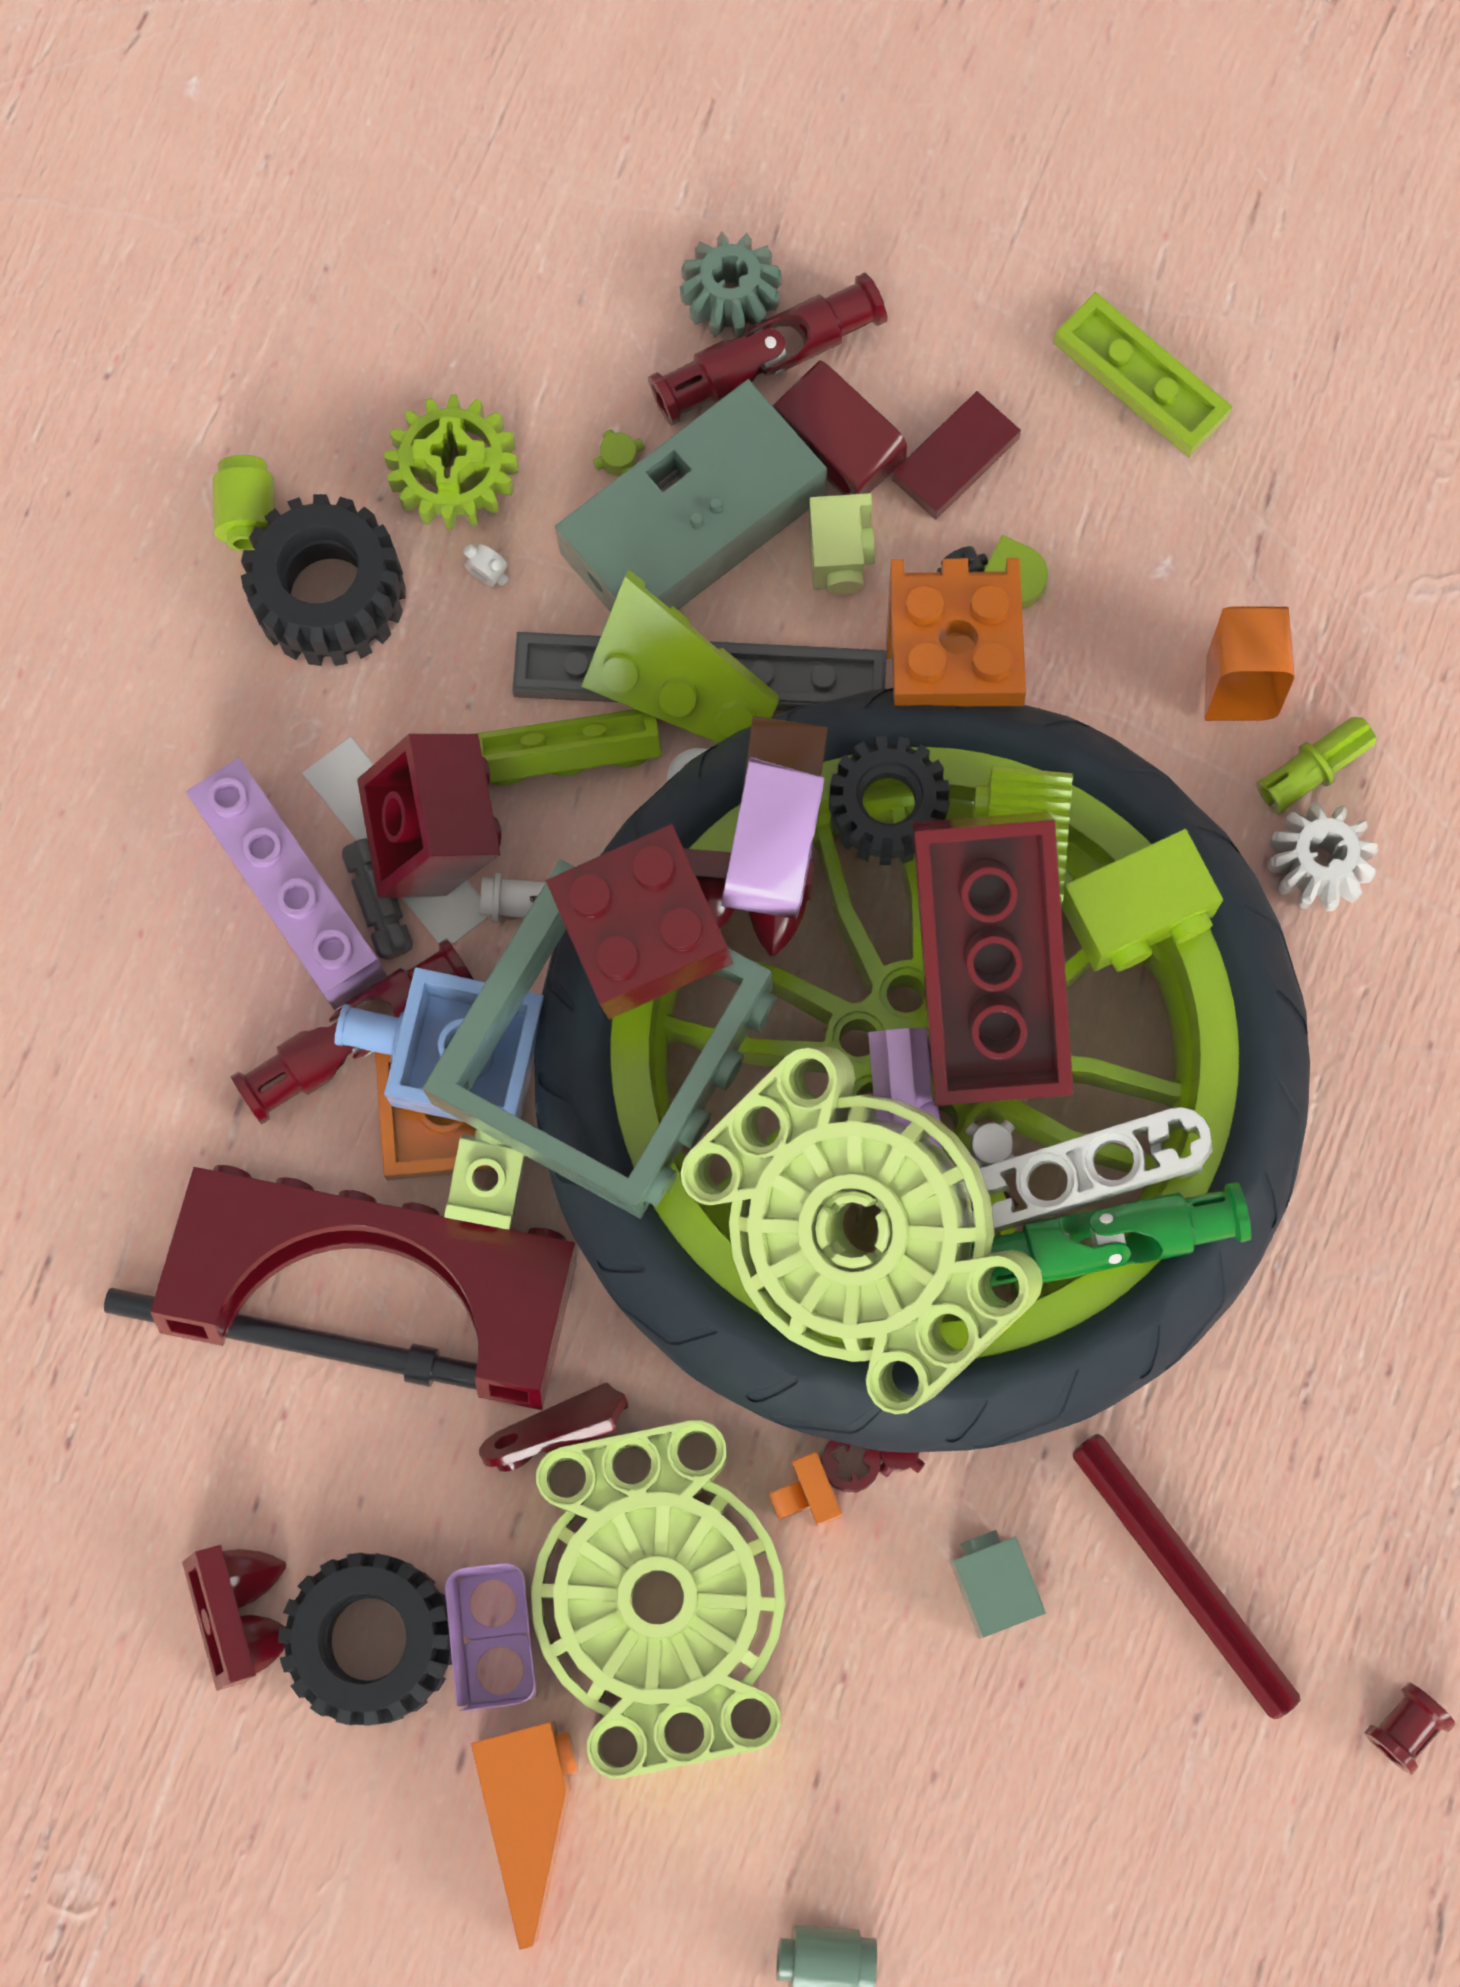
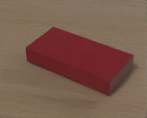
M976 391L892 472V481L936 520L1020 439L1021 429Z

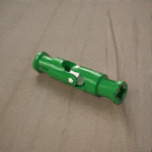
M1238 1182L1225 1184L1222 1191L1184 1198L1178 1192L1129 1202L1106 1209L1074 1213L1025 1223L1023 1230L1020 1232L993 1237L991 1253L1007 1250L1026 1253L1035 1260L1040 1268L1043 1283L1113 1269L1119 1266L1146 1263L1193 1253L1195 1245L1235 1238L1237 1242L1251 1240V1224L1242 1188ZM1131 1232L1126 1237L1124 1236V1233ZM1092 1237L1093 1246L1078 1242L1084 1238ZM972 1242L970 1256H973L975 1242ZM996 1266L991 1273V1288L993 1286L1018 1282L1015 1274L1006 1267Z

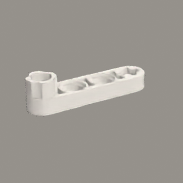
M1182 1107L1172 1108L980 1168L989 1194H998L1010 1190L1003 1177L1016 1173L1017 1190L1028 1206L1024 1210L1014 1212L1015 1205L1012 1198L993 1204L994 1234L1175 1177L1178 1179L1194 1177L1203 1171V1164L1209 1158V1154L1213 1152L1210 1129L1203 1117L1193 1110ZM1184 1129L1186 1133H1195L1199 1137L1198 1140L1190 1144L1192 1155L1186 1158H1178L1177 1152L1174 1149L1162 1151V1144L1170 1138V1132ZM1148 1132L1152 1158L1158 1167L1146 1171L1143 1149L1135 1135ZM1110 1143L1125 1145L1134 1156L1132 1170L1120 1180L1105 1179L1096 1172L1094 1167L1096 1153L1101 1147ZM1051 1163L1058 1165L1067 1174L1068 1184L1066 1190L1055 1200L1043 1201L1037 1199L1029 1190L1028 1182L1031 1173L1042 1164ZM964 1181V1185H965V1187H966V1190H967V1193H968V1195H969L970 1201H972L971 1196H970L969 1191H968V1188H967L966 1183H965V1181ZM972 1211L973 1223H975L974 1211Z

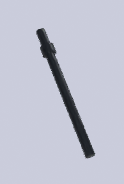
M111 1287L106 1294L104 1312L155 1323L150 1313L155 1296ZM242 1314L236 1315L226 1337L404 1375V1382L431 1387L433 1382L436 1381L477 1390L475 1382L477 1363L440 1356L439 1349L413 1343L410 1349Z

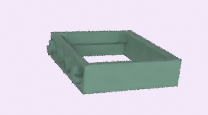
M559 859L549 878L574 868V866ZM545 883L422 1089L434 1106L641 1219L649 1204L658 1207L666 1192L669 1194L677 1177V1171L670 1167L682 1146L694 1148L704 1133L711 1117V1113L704 1108L716 1087L726 1091L735 1079L745 1056L738 1052V1049L750 1028L759 1033L767 1023L768 1014L777 1000V997L771 994L773 990L772 971L729 949L734 964L714 973L739 985V988L632 1173L627 1178L470 1092V1089L566 930L547 883Z

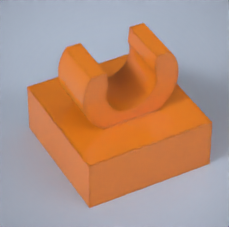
M817 1452L792 1461V1467L798 1482L769 1493L779 1521L808 1508L817 1527L842 1517L841 1510Z

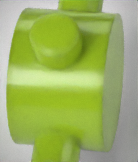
M607 430L602 435L604 440L600 445L601 456L593 459V463L598 471L604 468L611 475L621 476L637 464V453L645 449L644 444L640 438L633 440L625 433H614L613 430Z

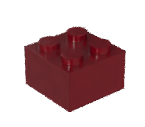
M408 734L357 779L378 898L447 896L501 855L499 848L501 844V827L498 819L493 816L488 789L490 768L486 758L482 756L478 734Z
M672 824L545 880L599 1004L609 1019L734 964L728 946Z

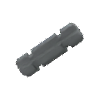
M359 839L346 845L342 849V858L347 872H354L356 876L351 880L367 928L374 927L375 931L371 934V939L377 955L380 958L393 959L409 952L412 949L413 942L407 925H400L399 923L403 914L397 898H378L368 839Z

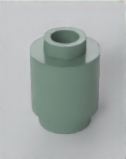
M794 1925L791 1939L779 1938L776 1979L777 1981L788 1982V1987H875L877 1974L876 1938L861 1937L860 1930L805 1925Z

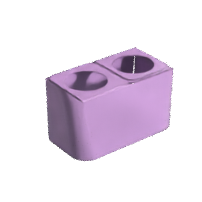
M752 757L749 758L721 907L797 919L805 888L824 777Z
M508 1563L461 1568L454 1571L446 1581L445 1596L456 1706H467L459 1710V1712L515 1705L537 1697L524 1569ZM487 1580L505 1582L512 1588L516 1596L517 1604L513 1617L506 1624L499 1627L484 1626L471 1613V1595L479 1584ZM463 1634L467 1639H470L472 1641H470L468 1644H464ZM494 1647L512 1649L519 1655L523 1663L524 1671L520 1684L513 1691L503 1695L492 1694L485 1690L477 1677V1665L481 1656Z

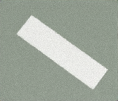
M350 736L302 772V774L353 838L359 840L367 838L357 779L374 764ZM468 880L447 896L402 897L438 943L447 938L451 945H453L490 916L480 915L481 896Z

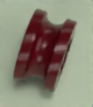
M830 1440L822 1454V1466L831 1486L844 1493H857L867 1489L875 1481L880 1470L881 1456L879 1451L863 1448L866 1452L862 1462L869 1468V1471L861 1479H857L856 1474L853 1473L851 1481H847L836 1474L840 1463L833 1457V1454L843 1445L846 1451L849 1452L851 1445Z

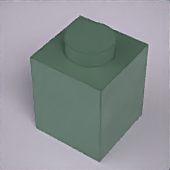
M997 1530L959 1544L963 1557L950 1562L979 1639L1046 1614L1016 1536L1001 1542Z

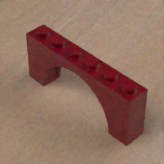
M217 1165L213 1170L193 1167L150 1311L161 1334L223 1346L228 1331L245 1302L262 1284L285 1267L312 1255L332 1250L372 1249L385 1251L414 1261L431 1271L455 1293L471 1318L478 1338V1362L475 1373L478 1398L537 1410L543 1409L577 1265L575 1242L567 1241L566 1237L561 1233L547 1228H531L526 1233L441 1216L436 1209L421 1203L408 1202L404 1203L401 1208L380 1204L372 1196L355 1190H342L339 1192V1195L314 1191L310 1184L294 1178H278L276 1183L254 1179L248 1172L229 1165Z

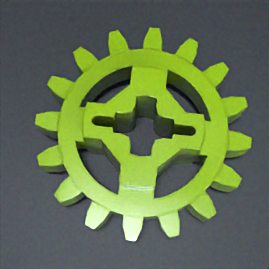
M450 395L447 408L439 409L432 398L426 399L427 414L419 417L416 413L407 410L404 415L408 430L391 429L389 433L392 444L396 448L384 452L387 469L392 470L387 475L392 492H401L399 499L402 508L406 512L419 506V514L423 524L428 525L438 514L443 515L446 529L453 530L456 517L465 515L467 521L472 526L478 525V509L484 507L487 511L496 514L500 511L495 496L496 493L512 495L514 491L512 479L508 475L518 473L519 464L517 455L511 453L516 449L512 431L502 432L504 425L502 416L498 412L484 419L482 401L475 399L467 410L460 408L457 395ZM466 431L477 435L482 440H472L466 434ZM456 446L458 457L454 460V466H451L450 477L448 478L445 468L448 467L450 458H453V449ZM415 477H419L420 483H431L437 489V494L424 488Z

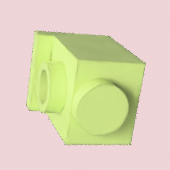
M871 493L809 497V530L814 589H827L828 592L838 595L853 594L863 590L864 565L875 564L873 527H871Z
M476 1129L475 1136L463 1134L459 1140L444 1217L509 1229L514 1218L525 1155ZM481 1165L493 1167L498 1174V1183L488 1189L478 1186L474 1180V1171L477 1167Z

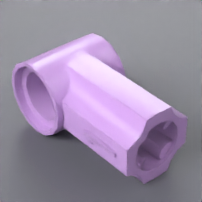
M903 1028L868 1032L873 1096L902 1100L932 1114L940 1121L939 1108L935 1106L934 1099H932L930 1049L926 1028ZM876 1109L878 1119L898 1122L907 1127L911 1123V1121L894 1113ZM930 1135L929 1139L942 1150V1145Z

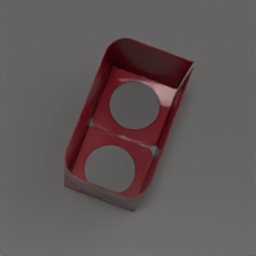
M821 360L810 368L773 405L775 410L827 468L826 480L842 495L870 493L907 458V443L898 429L836 371Z

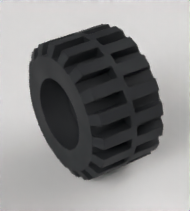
M313 494V504L303 505L300 497L287 501L290 510L282 515L276 508L265 516L269 526L265 530L255 526L249 536L254 550H243L241 563L246 574L241 575L243 590L248 598L247 601L266 637L274 646L280 644L285 655L297 660L299 655L303 653L308 664L322 666L324 657H331L335 666L348 664L346 654L357 651L360 659L372 653L369 643L373 639H377L383 644L390 637L391 632L387 622L399 623L403 613L399 600L405 599L406 586L402 577L403 571L390 534L383 524L378 526L375 514L363 507L357 512L353 500L341 496L336 505L330 504L327 494ZM339 559L349 562L358 568L356 578L351 587L343 595L332 601L307 603L291 595L293 584L298 575L306 567L317 561Z
M362 1552L347 1554V1558L341 1560L331 1559L320 1565L321 1571L314 1576L307 1575L298 1585L301 1591L296 1599L288 1600L283 1613L288 1614L286 1627L279 1628L278 1643H284L285 1657H281L280 1661L283 1672H290L294 1683L290 1685L298 1698L308 1700L312 1704L310 1709L320 1716H329L336 1719L335 1722L345 1725L370 1726L391 1723L403 1719L405 1715L411 1712L418 1711L428 1703L427 1699L434 1691L440 1690L446 1680L443 1677L448 1665H452L445 1594L438 1591L434 1585L436 1582L425 1572L418 1570L413 1564L379 1553L365 1554ZM368 1598L379 1599L392 1605L401 1615L406 1629L405 1650L398 1665L384 1677L375 1680L356 1679L346 1674L335 1659L332 1649L333 1629L340 1614L353 1602Z

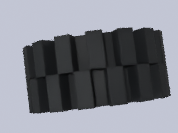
M887 736L875 737L874 746L868 748L863 741L854 746V752L850 758L846 754L838 763L837 773L832 775L829 811L831 813L830 822L833 831H839L841 835L840 843L847 850L853 846L858 850L857 857L868 862L870 855L880 858L879 865L891 866L892 858L901 857L902 864L913 861L914 839L912 822L946 820L950 787L949 781L943 779L944 768L939 760L931 762L929 759L930 750L920 744L917 751L910 748V739L899 736L897 744H887ZM891 778L906 784L912 791L915 799V806L911 814L904 820L892 824L882 823L873 819L863 805V795L872 783L881 779Z

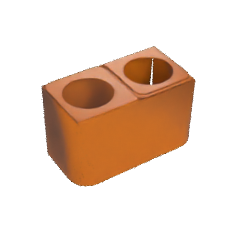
M1231 606L1223 608L1206 656L1205 721H1265L1276 718L1281 712L1295 679L1289 608L1287 606Z

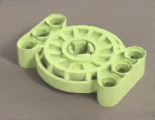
M827 1046L797 1049L787 1055L688 1153L683 1160L681 1169L682 1184L688 1195L698 1203L715 1205L732 1202L729 1219L732 1256L743 1287L762 1316L789 1340L819 1355L852 1362L870 1360L866 1384L868 1394L874 1404L889 1413H908L934 1398L1035 1303L1040 1296L1043 1284L1041 1270L1035 1260L1024 1252L1007 1250L991 1253L994 1227L990 1195L978 1164L956 1134L932 1114L902 1100L873 1095L852 1096L855 1082L854 1067L849 1058L840 1050ZM814 1059L825 1066L829 1076L828 1087L823 1095L819 1097L809 1092L804 1080L805 1069ZM765 1107L774 1111L780 1122L779 1136L772 1144L762 1139L757 1130L758 1115ZM849 1107H852V1108H851V1111H850V1114H849V1117H848V1120H846V1119H847V1115H848ZM876 1109L889 1111L911 1121V1123L907 1127L898 1122L878 1119ZM930 1135L935 1140H937L941 1145H943L945 1150L948 1152L952 1160L957 1165L956 1167L953 1165V1163L948 1158L946 1153L929 1139ZM717 1154L728 1161L732 1170L731 1183L725 1190L716 1186L710 1176V1164ZM964 1181L966 1183V1186L968 1188L969 1194L973 1202L975 1223H973L971 1201L967 1193L966 1187L964 1185ZM852 1203L862 1204L865 1207L875 1204L881 1209V1212L875 1217L879 1233L875 1244L877 1250L873 1252L858 1250L850 1244L844 1234V1215ZM972 1242H975L973 1256H970ZM996 1266L1008 1268L1017 1277L1020 1289L1018 1297L1014 1302L1002 1301L992 1291L990 1277ZM948 1313L957 1315L968 1327L969 1338L964 1349L950 1346L942 1336L941 1322ZM811 1329L821 1334L840 1337L844 1343L831 1341L811 1331ZM872 1337H875L874 1345L870 1346ZM896 1361L907 1362L916 1371L919 1385L915 1395L901 1392L894 1384L892 1369Z
M690 1420L560 1447L550 1451L540 1461L536 1471V1484L540 1494L551 1505L564 1510L565 1513L552 1526L537 1558L531 1587L533 1626L542 1654L560 1683L586 1707L604 1715V1718L590 1732L587 1740V1755L591 1765L600 1774L609 1778H627L755 1751L769 1745L777 1736L781 1726V1712L777 1702L767 1692L751 1685L765 1670L779 1640L785 1609L783 1571L772 1539L754 1512L728 1489L713 1483L723 1472L726 1465L727 1446L722 1433L713 1424L703 1420ZM693 1435L706 1436L716 1446L714 1462L703 1470L686 1468L679 1460L681 1444ZM630 1448L641 1449L651 1458V1469L648 1476L636 1484H627L620 1481L615 1473L617 1457L623 1451ZM564 1462L581 1464L586 1473V1482L583 1489L572 1497L557 1496L551 1488L553 1470ZM703 1491L716 1496L710 1505L696 1498ZM728 1505L748 1522L758 1539L750 1543L745 1542L737 1528L723 1516ZM577 1517L585 1519L586 1522L576 1533L568 1529ZM561 1540L567 1544V1547L558 1564L555 1584H545L550 1559ZM764 1552L773 1573L775 1598L761 1596L760 1575L754 1558ZM653 1571L665 1572L675 1576L680 1581L684 1591V1603L680 1612L673 1620L664 1624H651L644 1621L632 1604V1598L638 1583L645 1576H648V1573ZM544 1598L554 1599V1616L561 1639L554 1643L551 1641L545 1623ZM774 1612L770 1635L760 1656L757 1657L749 1651V1648L757 1633L760 1613ZM569 1653L577 1667L593 1681L588 1692L570 1676L559 1659L560 1656ZM740 1662L751 1668L742 1681L729 1677ZM607 1691L622 1698L614 1707L601 1702ZM744 1699L762 1701L768 1707L771 1715V1723L768 1730L762 1736L755 1739H747L740 1736L734 1730L731 1723V1714L734 1707ZM688 1712L693 1714L703 1725V1741L692 1752L677 1751L667 1740L666 1727L668 1722L678 1713ZM621 1726L629 1729L636 1738V1756L626 1766H614L608 1763L601 1753L602 1737L612 1727Z

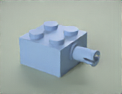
M415 967L405 1010L401 1013L400 1017L351 1007V1005L344 1004L337 1022L335 1044L391 1055L392 1064L384 1093L391 1106L462 1121L431 1104L422 1088L486 982ZM528 992L470 1089V1092L520 1119L534 1066V1049L544 1001V995Z

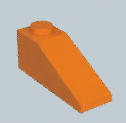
M555 1721L471 1743L519 1950L533 1947L539 1939L571 1790L568 1774L579 1772L569 1731L558 1734Z

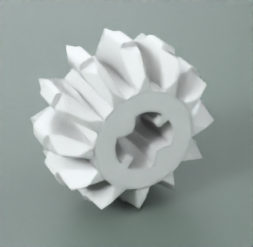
M1319 802L1310 805L1306 818L1296 812H1291L1284 820L1286 831H1276L1270 840V846L1279 854L1271 857L1268 862V869L1274 873L1288 874L1279 884L1278 890L1283 895L1290 893L1295 888L1302 891L1299 898L1301 909H1308L1316 896H1319L1320 902L1327 912L1334 911L1337 908L1340 897L1353 903L1362 894L1360 883H1370L1375 877L1376 869L1367 861L1374 858L1377 854L1378 844L1371 841H1359L1360 837L1367 830L1368 825L1366 820L1356 821L1352 826L1344 823L1343 821L1347 816L1345 805L1337 806L1330 818L1326 817L1325 811ZM1318 848L1324 849L1331 854L1327 860L1329 863L1327 867L1321 866L1314 861L1318 856V852H1316Z

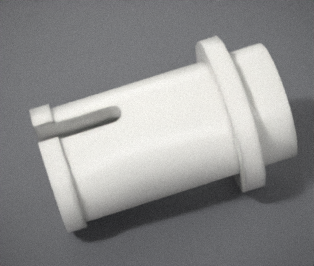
M496 872L495 878L483 877L480 915H491L492 922H499V916L525 918L534 903L530 901L531 898H537L546 882L503 879L502 872Z

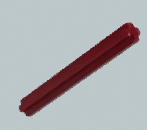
M1095 1434L1076 1447L1072 1453L1073 1459L1266 1714L1272 1719H1279L1292 1711L1301 1701L1300 1694L1106 1439L1100 1434Z

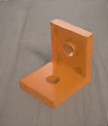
M968 558L942 559L941 572L904 573V559H891L886 650L887 659L893 660L894 706H1024L1026 679L1020 558H1007L1005 572H969Z

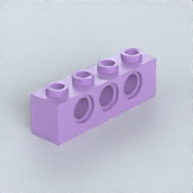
M239 757L186 791L211 831L334 1011L387 976L374 952Z

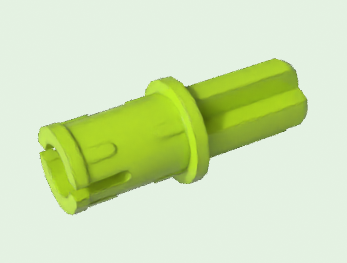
M1351 717L1313 745L1308 742L1299 746V753L1265 778L1256 782L1257 789L1269 807L1275 802V805L1272 806L1273 811L1280 815L1296 803V801L1321 784L1330 786L1334 783L1335 773L1375 746L1377 742L1376 735L1364 718Z

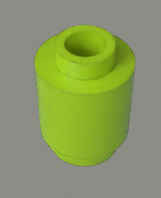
M253 455L228 456L219 461L218 472L212 477L214 535L220 541L227 543L230 549L236 551L254 550L249 536L255 526L262 530L269 526L265 516L275 508L274 477L267 471L266 461L260 457Z

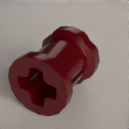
M1407 1682L1401 1689L1404 1698L1379 1726L1370 1725L1364 1734L1390 1761L1404 1772L1412 1775L1418 1768L1416 1763L1417 1757L1441 1730L1449 1732L1456 1723L1449 1713L1432 1697L1415 1684Z

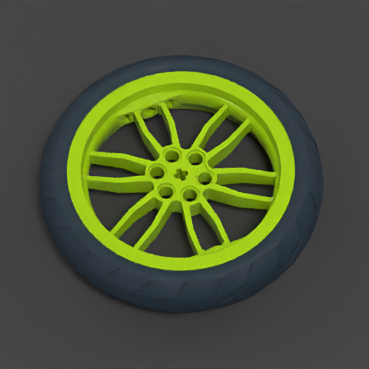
M893 688L870 690L826 702L800 706L771 717L770 719L827 727L821 777L825 779L812 846L819 851L837 927L869 995L862 1002L852 1004L778 967L754 961L772 971L773 990L771 994L823 1022L828 1027L824 1042L755 1039L746 1036L738 1049V1052L745 1055L743 1063L775 1068L787 1055L797 1049L823 1046L836 1048L849 1058L854 1067L855 1082L852 1096H858L867 1092H873L870 1054L863 1057H854L846 1053L840 1044L841 1038L846 1033L853 1030H862L868 1033L890 1029L926 1028L928 1039L915 853L913 861L902 864L901 857L898 858L909 905L910 960H901L885 966L852 907L833 837L839 834V831L834 832L830 822V783L833 773L836 774L838 771L839 761L845 754L850 758L853 755L854 746L863 741L867 748L874 746L875 737L887 736V744H897L898 737L900 736L910 739L909 747L916 751L920 744L929 749V759L932 763L936 760L940 761L944 768L943 779L949 781L950 794L946 820L973 817L976 785L988 786L992 766L1072 773L1073 781L1064 886L1186 829L1223 898L1215 915L1210 918L1213 924L1210 929L1183 943L1177 944L1173 936L1153 944L1149 946L1153 954L1141 962L1155 976L1165 1004L1173 1046L1174 1080L1168 1081L1096 1058L1071 1055L1073 1083L1087 1084L1162 1103L1171 1109L1181 1107L1190 1109L1203 1117L1210 1129L1213 1152L1209 1154V1158L1203 1164V1171L1192 1178L1178 1179L1175 1177L1146 1186L1136 1201L1178 1192L1184 1198L1222 1191L1225 1184L1238 1182L1247 1204L1251 1224V1240L1237 1242L1235 1238L1195 1245L1193 1253L1146 1263L1129 1264L1087 1275L1048 1282L1042 1285L1040 1296L1035 1303L934 1398L908 1413L893 1414L883 1411L874 1404L868 1394L866 1377L870 1360L852 1362L819 1355L789 1340L762 1316L745 1291L732 1256L729 1227L732 1202L706 1205L698 1203L688 1195L681 1178L682 1164L686 1158L683 1147L670 1167L677 1171V1177L669 1194L667 1192L664 1194L658 1207L649 1204L641 1219L548 1168L566 1223L579 1248L614 1302L632 1323L675 1364L714 1392L765 1419L811 1436L878 1451L940 1452L975 1450L1010 1444L1086 1420L1115 1405L1160 1376L1177 1363L1203 1338L1233 1304L1250 1280L1288 1207L1299 1168L1308 1120L1310 1055L1307 1011L1280 923L1256 875L1220 826L1202 811L1165 773L1114 738L1071 717L1025 704L1024 706L978 707L938 705L894 706ZM751 726L736 732L693 758L627 819L601 855L670 824L673 825L681 845L685 849L731 852L741 804ZM885 778L872 783L866 789L863 795V805L873 819L882 823L892 824L904 820L911 814L915 806V799L912 791L906 784L896 779ZM566 929L552 952L542 991L544 1001L534 1049L535 1110L538 1129L629 1178L671 1105L668 1086L669 1044L678 1042L703 1050L715 1028L676 1019L673 1016L680 988L609 1019L599 1004ZM1083 948L1065 963L1067 990L1092 967ZM712 973V974H711V975H714V976H717V977L726 979V978H724V977H722V976H720V975H718V974H716V973ZM898 987H909L920 994L923 1004L913 1012L903 1013L895 1010L889 1004L887 995ZM815 1059L805 1069V1071L828 1073L825 1066ZM1020 1100L938 1106L939 1110L946 1112L952 1118L955 1124L953 1133L959 1137L970 1154L972 1138L965 1131L971 1123L974 1122L976 1124L984 1119H990L1000 1125L1004 1120H1007L1015 1127L1013 1131L1046 1147L1086 1135L1073 1131ZM849 1107L848 1115H847V1119H846V1120H848V1117H849V1114H850V1111H851V1108H852V1107ZM780 1129L772 1133L765 1141L771 1144L775 1142L779 1136ZM1184 1129L1174 1130L1170 1132V1138L1163 1142L1162 1151L1174 1149L1177 1152L1178 1158H1186L1192 1155L1190 1144L1198 1140L1199 1137L1195 1133H1186ZM1110 1143L1101 1147L1096 1153L1094 1164L1129 1173L1134 1164V1156L1129 1148ZM942 1145V1150L946 1153L948 1158L951 1159L950 1155ZM1144 1153L1146 1171L1158 1168L1152 1156ZM732 1172L717 1185L720 1189L725 1190L729 1186ZM1003 1192L989 1194L991 1208L993 1204L1006 1200ZM1015 1227L995 1233V1237L1015 1233ZM1131 1232L1124 1233V1236L1126 1237ZM1019 1281L1009 1283L1012 1295L1011 1299L1005 1302L1011 1303L1016 1300L1020 1289ZM946 1314L941 1322V1333L944 1340L954 1348L964 1349L969 1338L968 1327L957 1315ZM811 1329V1331L831 1341L844 1343L840 1337L821 1334ZM872 1337L870 1346L874 1345L875 1337ZM896 1361L892 1369L894 1384L901 1392L915 1395L919 1385L916 1371L907 1362Z

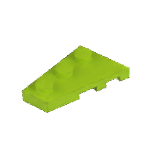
M628 568L581 687L716 743L752 726L753 716L771 718L776 710L780 696L724 648L717 649L689 625L690 620L674 606L667 607L644 587L646 583Z

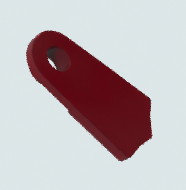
M603 1383L494 1433L480 1446L479 1455L484 1465L497 1467L501 1472L518 1469L525 1465L533 1455L542 1452L549 1453L560 1447L583 1443L616 1431L617 1421L622 1411L628 1408V1401L624 1393L615 1390L609 1383Z

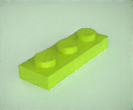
M1097 292L1055 332L1054 345L1188 458L1230 416L1232 405Z
M636 709L473 733L478 734L482 756L486 758L489 764V783L499 786L518 783L525 777L551 773L557 776H573L583 772L586 768L612 764L619 767H633L646 762L648 759L662 757L656 718Z

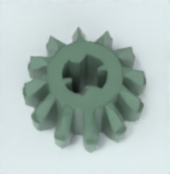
M721 231L717 237L716 248H712L699 241L695 248L696 259L685 260L683 263L682 278L685 282L680 286L681 301L684 305L691 306L689 308L690 319L694 322V325L710 320V333L715 338L723 331L725 326L733 327L735 336L742 337L745 334V323L748 322L755 326L767 319L766 311H776L779 307L780 293L776 289L782 284L781 270L778 269V266L771 265L772 253L768 246L752 250V239L747 233L737 244H729V238ZM736 283V288H725V284Z

